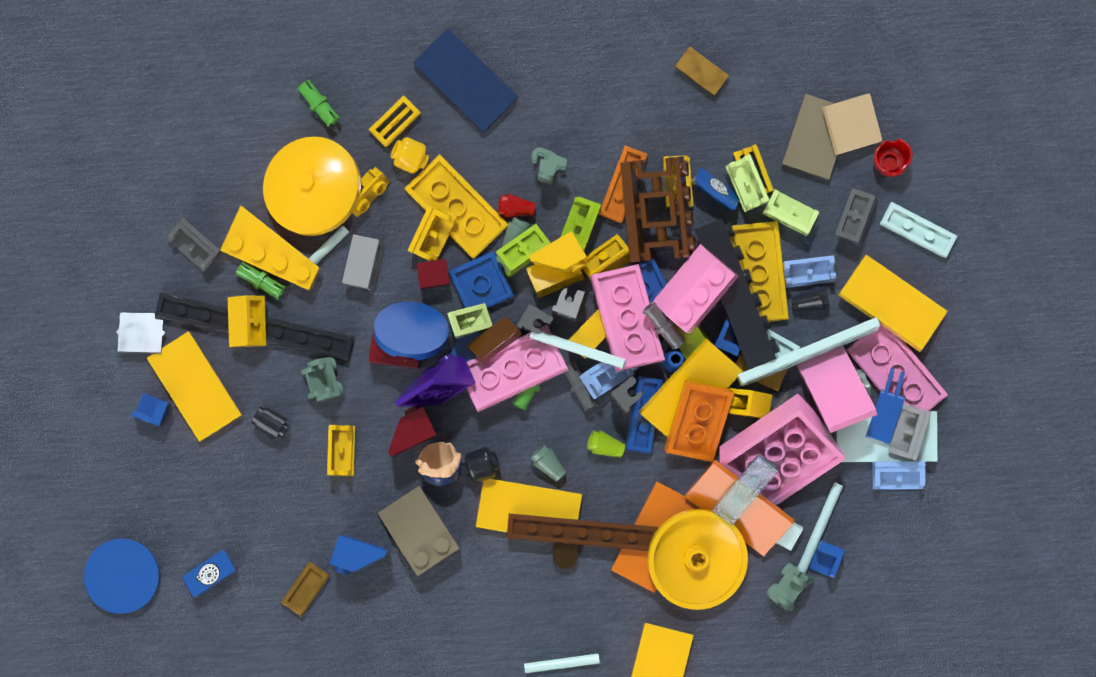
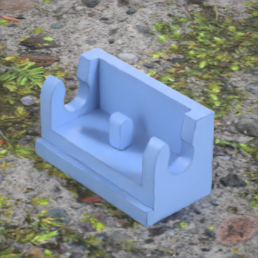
M834 255L784 261L785 288L835 282Z
M600 362L579 377L593 399H596L634 375L633 371L637 368L616 372L614 366Z
M872 462L873 489H923L925 487V462Z

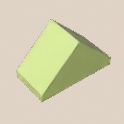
M485 303L447 313L456 339L492 326Z

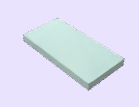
M930 411V418L916 461L888 451L890 444L866 438L865 436L872 418L870 417L836 431L837 444L846 456V459L842 462L937 461V411Z

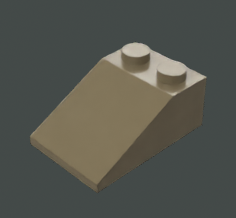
M420 486L378 513L417 576L460 548Z

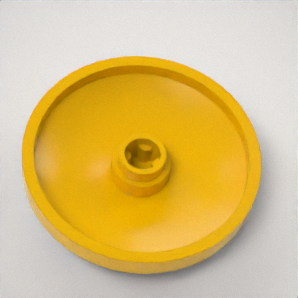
M305 137L284 146L268 165L263 182L265 204L272 217L289 231L306 236L325 234L343 224L354 211L361 191L360 172L353 157L338 143L322 137Z
M704 509L687 510L670 517L655 532L648 549V571L655 587L671 603L687 609H707L726 601L741 585L748 564L747 547L739 530L724 516Z

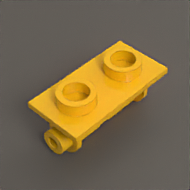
M376 167L373 170L369 169L361 178V185L364 188L360 191L359 200L352 212L357 218L361 213L368 210L374 199L384 193L391 182Z

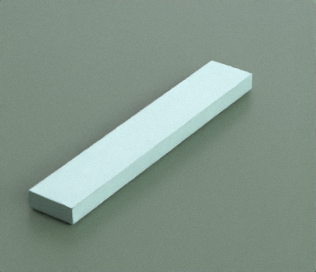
M877 317L738 374L740 386H747L875 333L880 327Z

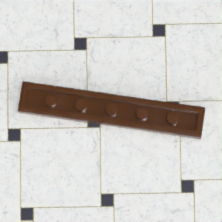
M509 513L507 538L648 551L650 542L658 527Z

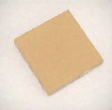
M870 93L822 107L835 155L882 141Z

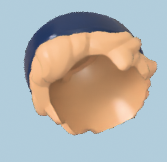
M436 442L428 444L420 452L419 458L415 460V463L419 466L418 472L421 473L424 480L436 486L449 485L457 480L462 471V455L456 452L451 443Z

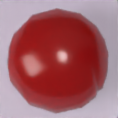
M903 139L885 140L875 150L873 161L880 173L888 177H896L909 169L913 152L911 146Z

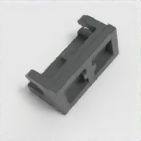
M852 188L835 235L841 240L851 241L854 245L861 247L878 202L876 196Z
M182 218L167 235V240L204 273L223 253L185 218Z
M529 304L517 324V328L521 331L524 329L529 333L541 334L542 331L537 329L541 327L539 322L550 327L553 317Z
M633 376L610 393V396L624 414L642 396V392H638L636 396L631 397L634 394L633 390L627 393V390L631 389L636 383Z

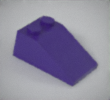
M453 354L446 355L439 360L440 363L436 366L422 370V375L414 379L395 401L396 406H440L475 384L476 382L465 357L453 356Z

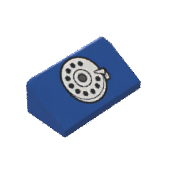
M700 168L690 181L691 184L728 211L735 210L739 201L736 192L706 170Z
M223 549L182 576L192 596L196 598L237 571V568Z

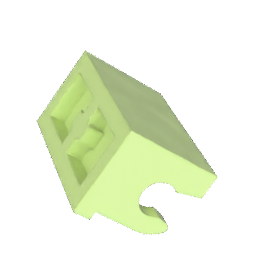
M747 155L736 162L733 161L726 166L744 212L768 203L769 198L751 155Z
M775 189L762 214L807 236L819 211Z

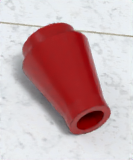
M509 193L507 195L501 194L498 214L504 217L534 216L535 202L527 201Z

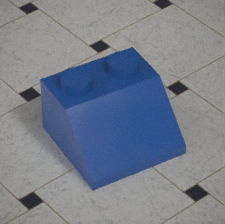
M342 534L338 537L330 564L335 566L334 571L348 575L351 571L355 572L387 556L390 550Z

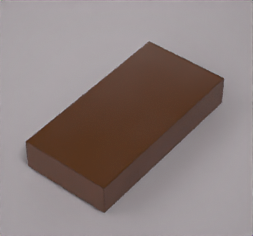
M504 316L469 343L467 348L482 364H485L522 334Z

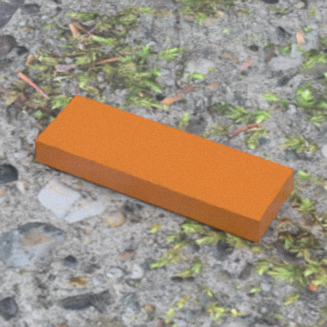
M626 145L624 146L599 211V216L620 224L622 223L625 215L620 163L634 160H644L645 163L648 156L647 153Z

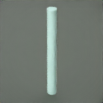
M545 332L541 334L530 333L531 339L624 369L626 365V359Z
M835 482L798 565V568L805 573L843 488L842 485Z

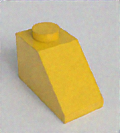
M572 231L528 256L533 264L567 273L571 270L573 273L578 272L586 266L585 262L589 261Z
M727 388L734 392L728 414L761 419L770 413L772 395L751 390Z

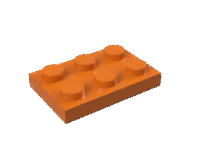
M685 380L664 448L666 453L713 462L734 392L731 389Z

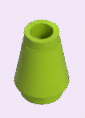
M593 430L588 439L587 449L591 450L592 454L621 458L625 450V444L601 430L598 432Z

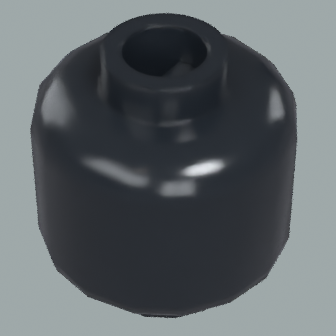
M487 447L468 452L465 455V463H462V470L466 478L470 477L474 483H480L496 477L497 470H500V464L495 451H490Z

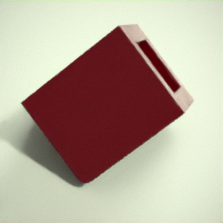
M446 259L417 263L421 290L450 285Z

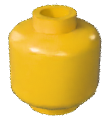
M405 137L401 141H396L390 158L393 159L394 166L413 174L419 168H425L429 155L426 154V146L423 143Z

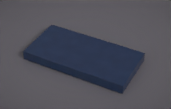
M448 28L413 62L483 133L518 99V96Z

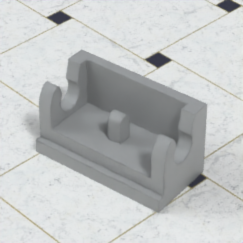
M353 234L342 283L374 291L385 243L378 239Z
M565 288L560 293L557 305L553 306L552 314L576 321L585 292L578 290L574 296V301L571 302V297H567V300H565L567 296V289Z
M903 403L888 451L916 461L931 412Z

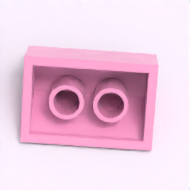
M700 244L653 302L686 333L691 334L739 276Z

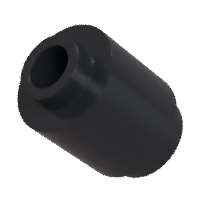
M262 406L259 407L251 421V424L255 425V429L274 440L278 437L283 438L290 425L286 424L288 418L268 407L265 409Z

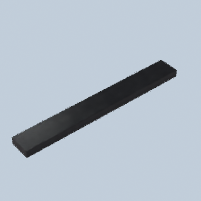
M160 292L154 317L229 334L228 308ZM265 317L266 343L349 361L354 337Z

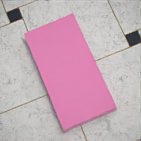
M639 264L591 275L590 279L611 355L626 359L624 369L615 367V371L620 372L664 361L665 358L659 336L654 330L655 326L642 313L643 309L650 303Z
M548 325L539 328L542 332L551 334ZM530 333L515 339L485 364H482L477 358L468 361L467 364L476 383L467 388L477 412H480L568 371V368L558 347L531 339Z
M880 325L877 332L858 339L846 349V352L879 391L881 389L884 390L891 368L895 370L889 392L892 393L895 392L901 371L905 372L899 395L905 397V404L931 410L948 395L905 342L882 325Z
M843 346L796 365L830 433L877 415L876 408Z

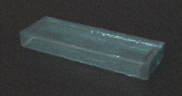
M758 454L717 502L712 511L732 526L777 474L779 468Z

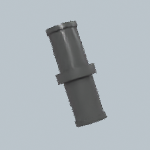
M655 302L648 304L643 309L642 313L655 326V332L661 334L673 350L679 348L685 342V338L672 325L673 321L663 314Z
M576 361L566 364L568 371L564 373L572 386L570 389L572 393H576L584 411L586 412L597 406L599 403L596 399H593L579 377L582 374Z

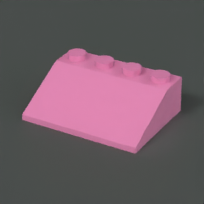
M796 394L720 446V464L775 505L846 459L845 454L818 415L799 394Z

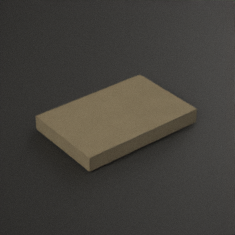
M808 94L804 95L782 165L826 180L830 179L837 155L834 153L822 107L834 103Z

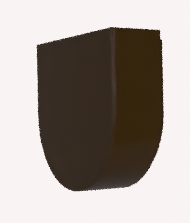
M553 544L554 564L560 569L572 568L577 562L578 545Z

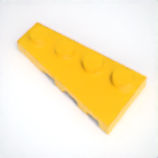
M240 206L220 251L309 291H311L321 269L242 206Z

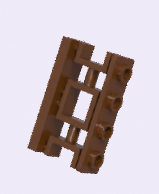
M684 156L665 158L666 170L645 172L644 160L620 163L630 262L654 259L652 247L674 246L675 258L690 257L693 251L696 250L695 236H691V226L694 225L693 212L689 211L688 201H691L690 186L686 185V176H689L688 162L684 161ZM676 174L677 193L676 189L662 191L661 177ZM637 178H651L653 192L638 194ZM669 196L671 220L650 222L648 198ZM679 215L682 244L681 239L667 240L666 226L679 225ZM656 227L657 241L645 242L643 245L642 228Z

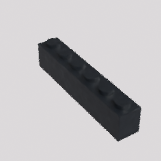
M722 218L695 229L700 244L739 276L721 299L748 369H753L779 358L777 354L781 352L776 338L771 339L768 330L772 329L767 315H762L759 308L763 304L759 293L752 290L750 283H753L754 280L749 268L744 269L741 260L745 259L740 245L735 246L732 237L736 236L731 222L727 223Z

